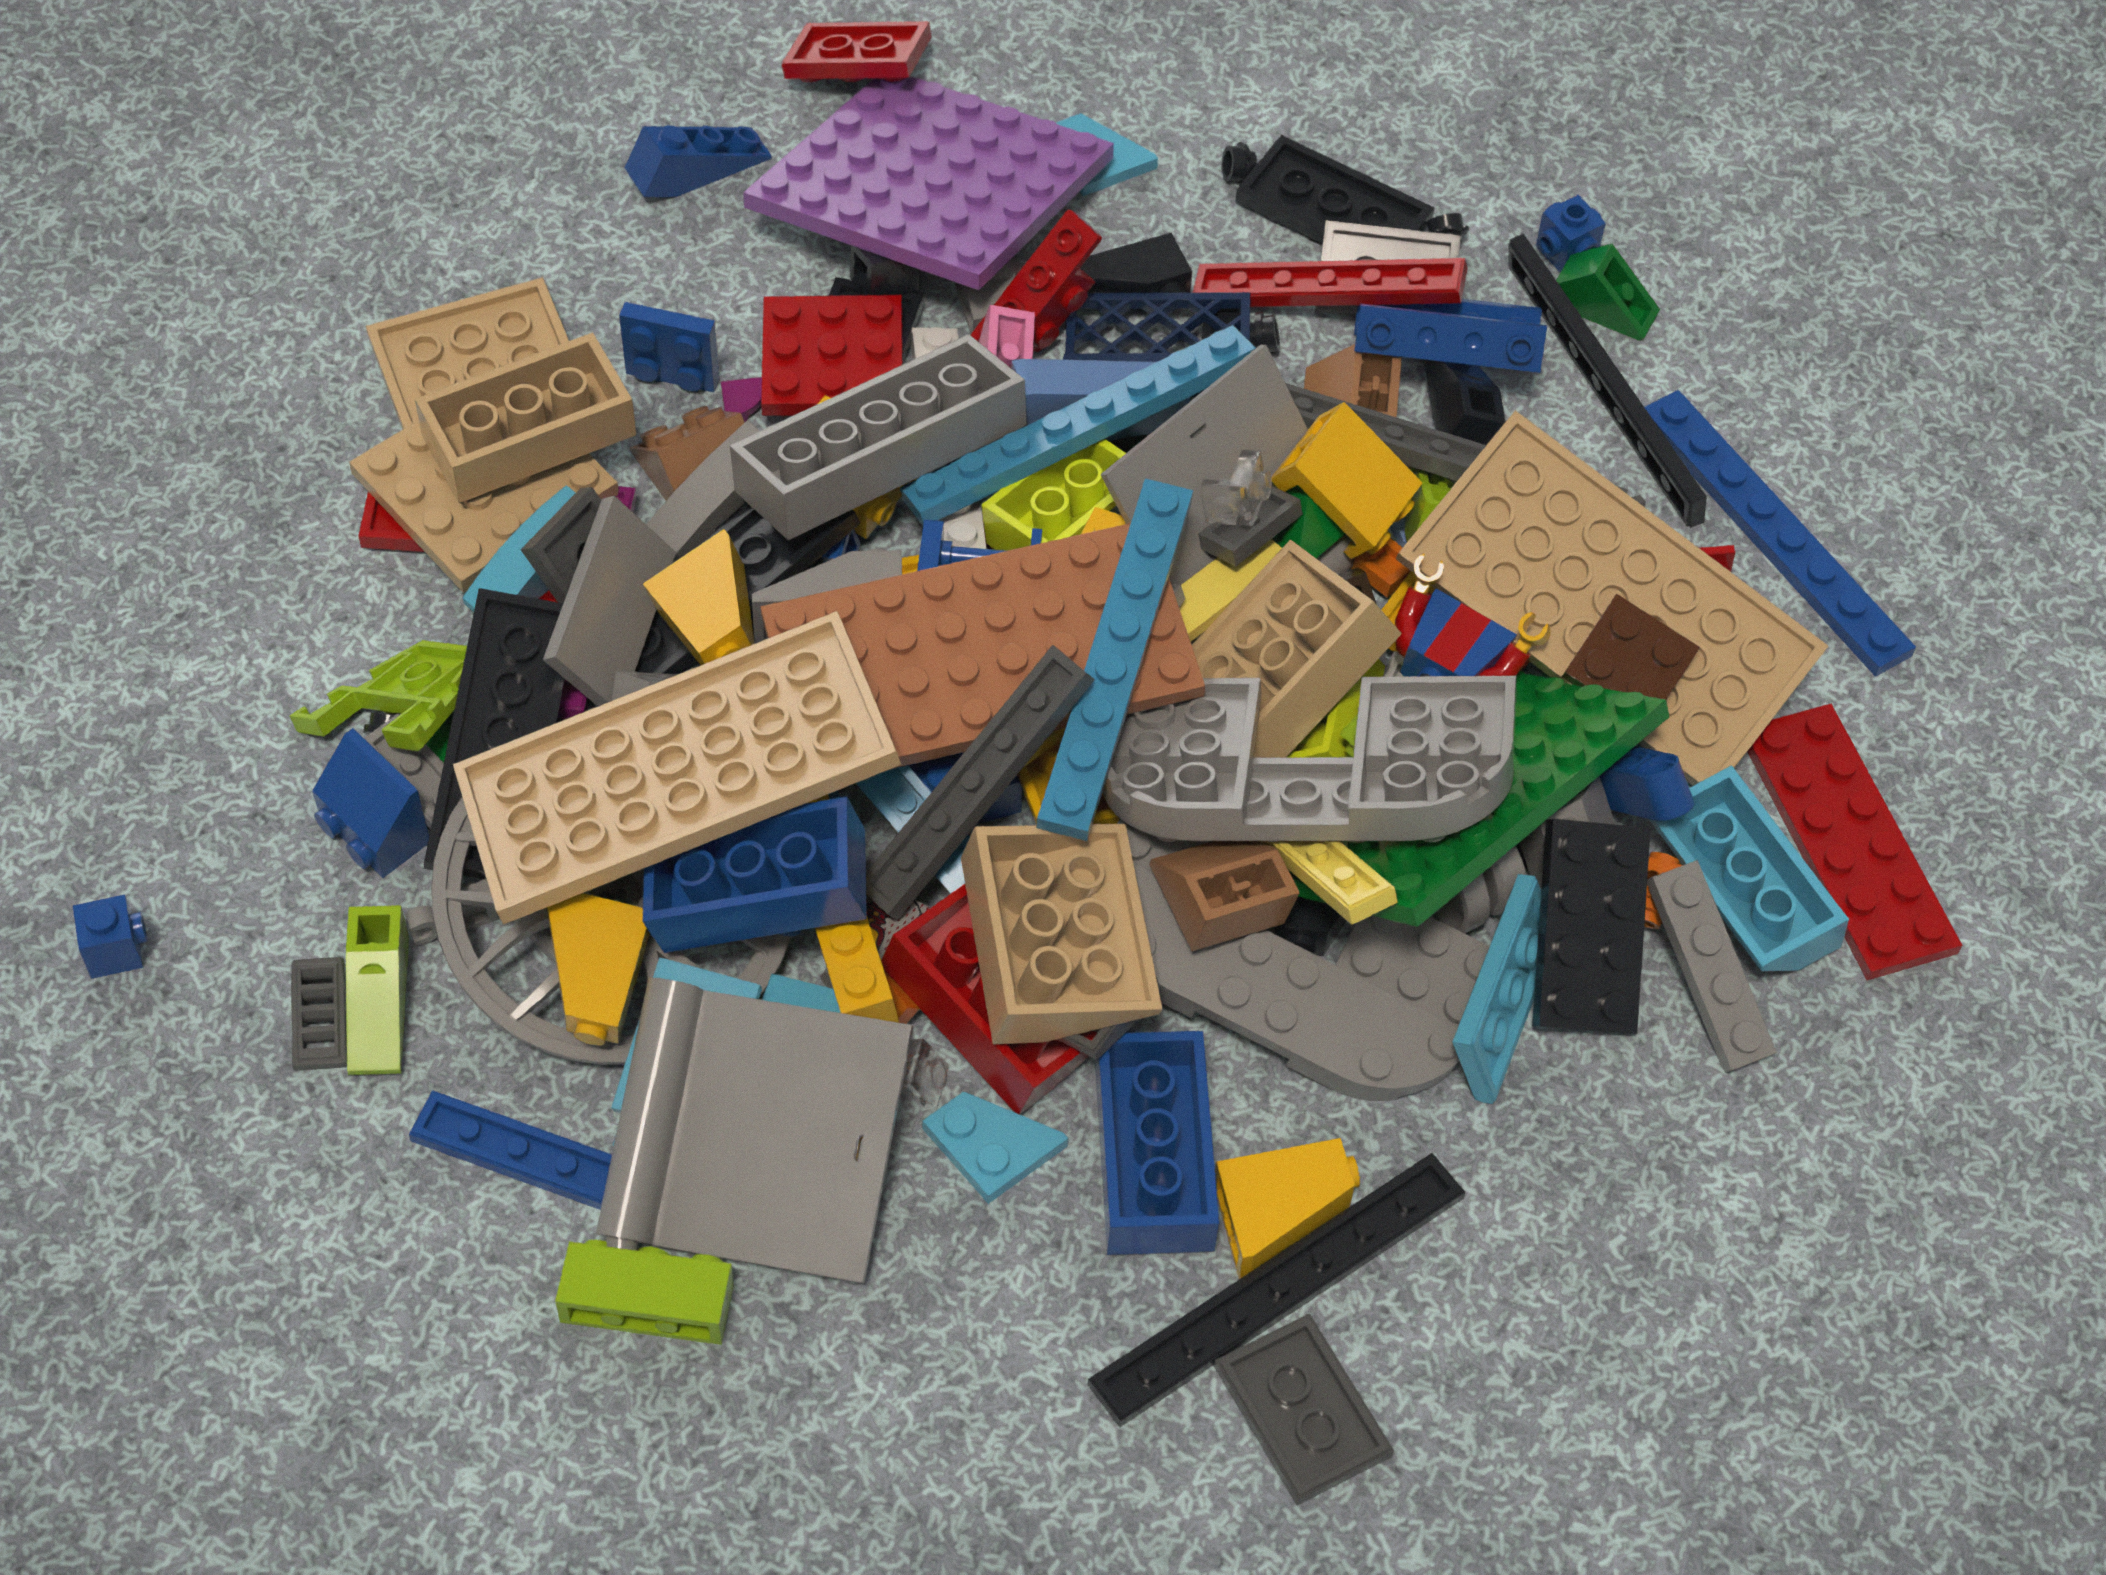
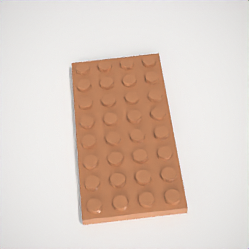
M1131 523L760 606L767 639L838 611L901 762V765L897 767L962 753L968 749L1052 645L1066 654L1083 670L1085 669ZM1169 578L1127 714L1195 699L1205 695V684ZM1071 710L1053 731L1066 728Z

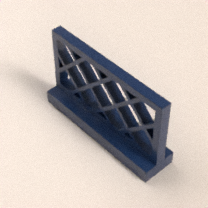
M1250 292L1087 293V299L1079 309H1097L1103 316L1091 325H1088L1077 316V310L1070 313L1066 322V342L1063 360L1158 362L1170 356L1172 353L1167 350L1180 340H1183L1189 346L1201 341L1190 332L1203 322L1216 331L1224 330L1233 325L1237 330L1241 329V334L1250 342ZM1222 308H1241V314L1227 325L1214 315ZM1130 309H1143L1149 314L1136 325L1122 316ZM1175 309H1189L1195 314L1182 325L1169 316ZM1114 322L1125 333L1111 343L1100 335L1099 332ZM1159 322L1170 330L1171 333L1157 343L1145 332ZM1089 340L1102 349L1099 353H1075V350ZM1134 340L1148 349L1145 353H1123L1121 351ZM1202 390V391H1200V392H1198V393H1196V394H1194V395H1192V396H1190V397H1196V396H1198L1201 392H1203L1204 390Z

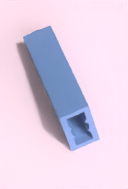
M1017 359L1012 360V370L1025 379L1027 425L1044 418L1051 412L1058 411L1086 397L1090 393L1099 391L1128 377L1131 373L1142 370L1156 362ZM1191 397L1105 439L1113 441L1151 434L1191 401Z

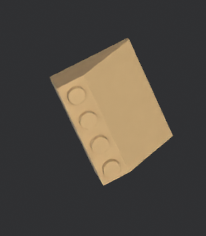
M1289 540L1208 629L1192 644V648L1202 678H1260L1262 696L1253 758H1286L1402 633L1373 600L1292 540Z
M1092 824L1087 841L1038 829L1037 825L975 826L961 856L993 1044L1047 1042L1160 1014L1162 1004L1126 824Z

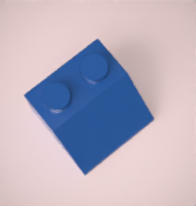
M354 728L350 729L344 734L312 790L318 810L314 817L318 825L329 837L334 838L336 835H339L347 843L346 849L359 867L366 869L371 866L384 878L427 846L429 834L418 790Z

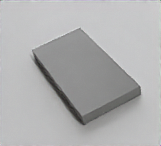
M615 496L603 498L600 502L543 658L549 666L597 706L612 701L615 671L635 672L656 612V608L643 583L673 564L676 555L675 550Z

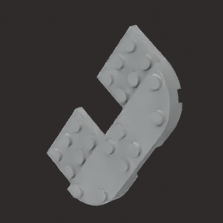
M1516 676L1362 677L1354 756L1310 758H1253L1262 696L1260 678H1203L1205 684V695L1203 697L1126 714L1103 788V795L1109 807L1120 819L1130 826L1154 835L1165 842L1177 840L1269 842L1440 841L1448 834L1470 827L1488 816L1501 804L1510 790L1514 776Z
M1119 819L1117 824H1126L1155 974L1163 992L1160 996L1161 1003L1190 1018L1197 1012L1288 1058L1285 1066L1334 1091L1357 1099L1391 1101L1397 1100L1399 1096L1413 1094L1421 1090L1426 1091L1444 1080L1460 1063L1452 1041L1489 950V945L1431 916L1421 925L1415 927L1371 915L1355 923L1336 964L1267 930H1261L1191 951L1149 863L1153 858L1212 841L1177 840L1165 842Z

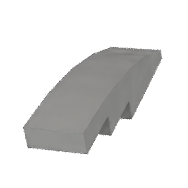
M749 420L716 448L692 472L646 524L676 551L673 563L698 547L716 532L715 528L746 502L734 489L729 445L759 432Z

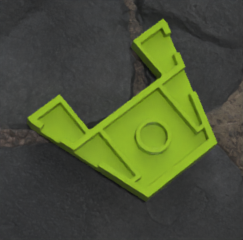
M421 640L368 670L372 677L371 680L358 687L341 685L326 694L330 703L310 714L304 706L289 717L297 732L324 737L361 708L383 711L387 714L399 713L401 715L381 729L388 746L419 751L455 709L467 645Z

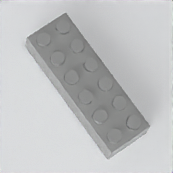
M968 334L729 445L735 492L787 540H790L967 453L1002 438L1008 433L1026 426L1025 379Z

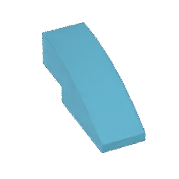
M567 485L538 508L509 537L479 573L463 596V603L474 612L479 588L536 599L549 591L520 549L576 492Z

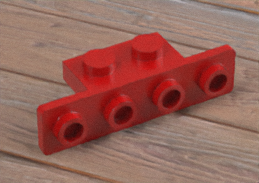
M1067 210L994 303L995 306L1035 313L1034 352L1041 351L1055 341L1059 334V327L1070 313L1075 312L1084 304L1087 299L1088 290L1095 283L1080 267L1101 242L1102 237L1080 215L1072 210ZM986 315L970 334L978 342Z

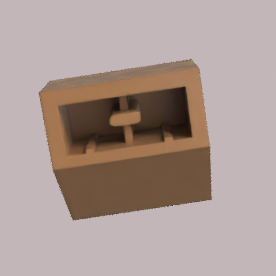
M1354 344L1306 367L1304 389L1397 417L1402 357L1355 352Z
M707 406L693 409L681 416L684 423L671 429H668L666 425H661L640 435L642 442L630 447V451L667 501L692 472L745 423L740 412L723 411L722 407L709 410Z
M1212 841L1153 858L1149 863L1191 951L1284 924L1300 893L1278 849L1262 841Z

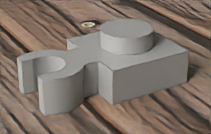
M487 879L476 883H463L461 891L490 892ZM462 905L466 931L499 920L496 909ZM419 906L404 913L415 946L429 943L437 938L432 906Z

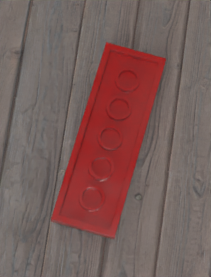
M1832 703L1772 719L1747 752L1803 860L1848 917L1849 921L1844 938L1866 980L1868 981L1959 954L1963 946Z

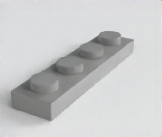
M1698 860L1647 879V886L1725 1073L1777 1053Z

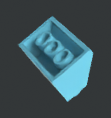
M1732 765L1689 788L1695 805L1686 814L1666 821L1649 819L1682 865L1698 860L1720 916L1761 971H1799L1841 948L1849 921L1848 917Z

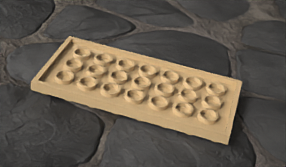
M1516 410L1396 557V560L1414 572L1416 559L1425 553V558L1419 571L1427 577L1437 573L1440 561L1442 560L1444 566L1443 576L1440 581L1431 586L1517 634L1514 643L1521 637L1518 629L1521 617L1527 613L1534 612L1536 618L1528 626L1527 635H1538L1547 623L1550 626L1551 633L1549 640L1545 644L1530 648L1528 652L1531 657L1528 660L1550 677H1562L1616 594L1698 645L1700 649L1666 699L1670 717L1638 743L1646 749L1678 756L1686 780L1693 786L1731 765L1734 768L1828 648L1826 643ZM1563 679L1564 683L1572 685L1571 683Z
M838 611L455 763L453 767L495 909L504 925L901 765V762Z

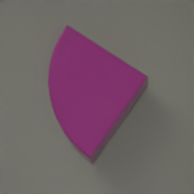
M762 377L721 381L724 411L740 412L744 422H746L748 416L761 406Z

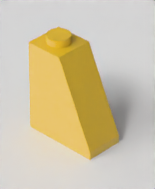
M724 529L643 583L660 616L700 665L755 644L744 564L729 534Z
M581 893L547 907L566 1030L574 1033L576 1039L587 1044L604 1045L605 1041L618 1044L650 932L643 923V908Z
M1341 1138L1216 1161L1217 1201L1238 1278L1244 1277L1350 1207L1354 1188L1360 1186V1176L1354 1156L1346 1157Z

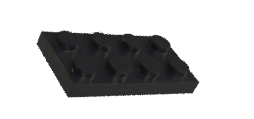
M1283 135L1279 136L1236 190L1235 199L1236 202L1322 244L1326 221L1424 231L1427 228V221L1433 218L1435 210L1433 206Z
M1563 819L1546 820L1532 1026L1637 1034L1651 828Z

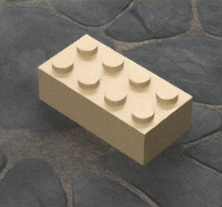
M593 332L415 399L421 434L458 503L636 435L632 398Z

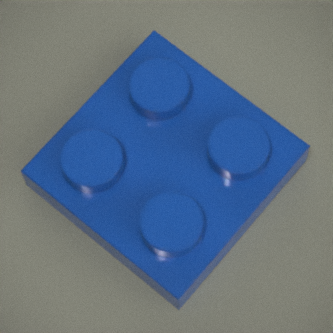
M624 302L619 314L626 374L633 375L646 382L657 380L679 385L688 391L704 390L714 393L720 379L715 320Z

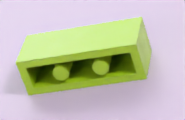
M597 1239L587 1240L585 1243L569 1241L555 1299L560 1323L722 1345L734 1288L731 1263H724L721 1259L707 1254L694 1255L692 1258L673 1256L655 1247H642L638 1251L607 1247V1241Z

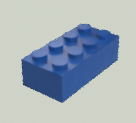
M847 797L802 804L644 868L643 923L664 953L866 919L865 828Z
M1203 1031L1124 1033L1098 1060L1095 1059L1107 1255L1215 1252L1219 1215Z

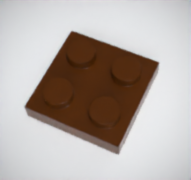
M1616 594L1561 678L1572 685L1580 687L1595 684L1605 689L1639 692L1644 696L1666 700L1700 647Z

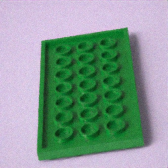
M1520 671L1516 676L1513 782L1505 799L1492 813L1472 826L1448 834L1445 838L1436 842L1423 840L1340 841L1395 887L1398 903L1372 916L1415 927L1421 925L1670 717L1666 700L1644 696L1639 692L1605 689L1595 684L1580 687L1564 683V680L1558 677L1545 678L1525 674L1523 671ZM1288 869L1300 892L1299 897L1326 903Z

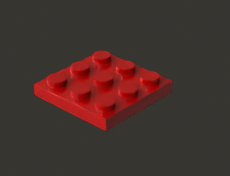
M901 295L764 296L762 416H794L817 405L825 395L832 398L902 365Z

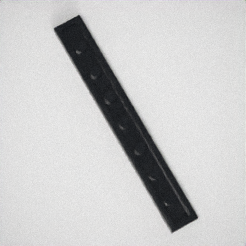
M1524 233L1509 239L1508 268L1534 306L1542 309L1541 316L1684 524L1691 528L1704 523L1707 500L1705 493Z
M1433 1153L1429 1154L1088 1378V1387L1119 1428L1212 1367L1216 1359L1242 1347L1463 1200L1466 1192Z

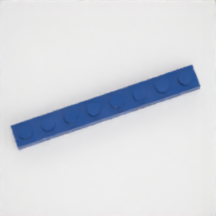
M1679 389L1645 406V409L1694 479L1875 677L1913 656L1916 646Z

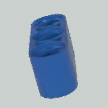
M1634 746L1600 775L1610 810L1655 821H1666L1686 814L1695 805L1679 758L1674 754Z

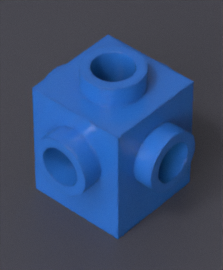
M1578 194L1562 203L1556 202L1543 212L1536 247L1561 272L1570 255L1601 246L1606 223L1603 221L1600 213L1596 209L1591 208Z

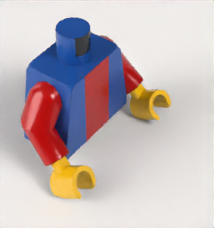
M1425 553L1418 556L1414 564V573L1417 580L1414 587H1408L1395 619V626L1402 633L1396 640V650L1404 657L1400 670L1403 677L1517 676L1531 657L1528 652L1532 646H1541L1549 640L1551 630L1548 623L1538 635H1527L1528 626L1536 618L1534 612L1527 613L1521 617L1518 625L1521 637L1514 643L1517 636L1514 632L1437 588L1430 595L1427 593L1430 585L1440 581L1443 576V561H1440L1437 573L1427 577L1419 571L1424 561Z

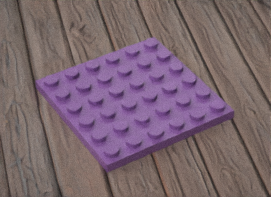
M912 76L896 82H888L883 80V78H874L743 192L744 208L980 290L1113 159L1114 143L1097 138L1091 133L1079 132L1060 126L1052 120L1039 119L1021 113L1015 108L1003 107L982 100L976 95L964 94L943 87L937 82H927Z

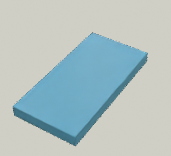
M1518 874L1452 1041L1475 1100L1488 1104H1493L1496 1101L1534 1001L1541 889L1536 877L1531 875Z

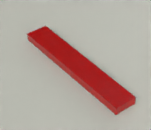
M1465 258L1199 264L1192 293L1250 292V307L1461 303L1468 268Z

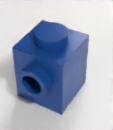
M125 894L72 905L78 948L91 979L143 968L140 944L148 942L146 927L142 913H132Z

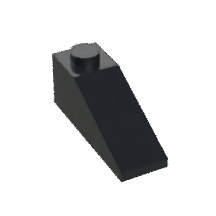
M1172 232L1090 255L1080 267L1081 270L1095 281L1087 293L1191 292L1192 269ZM1130 309V310L1144 311L1143 309Z

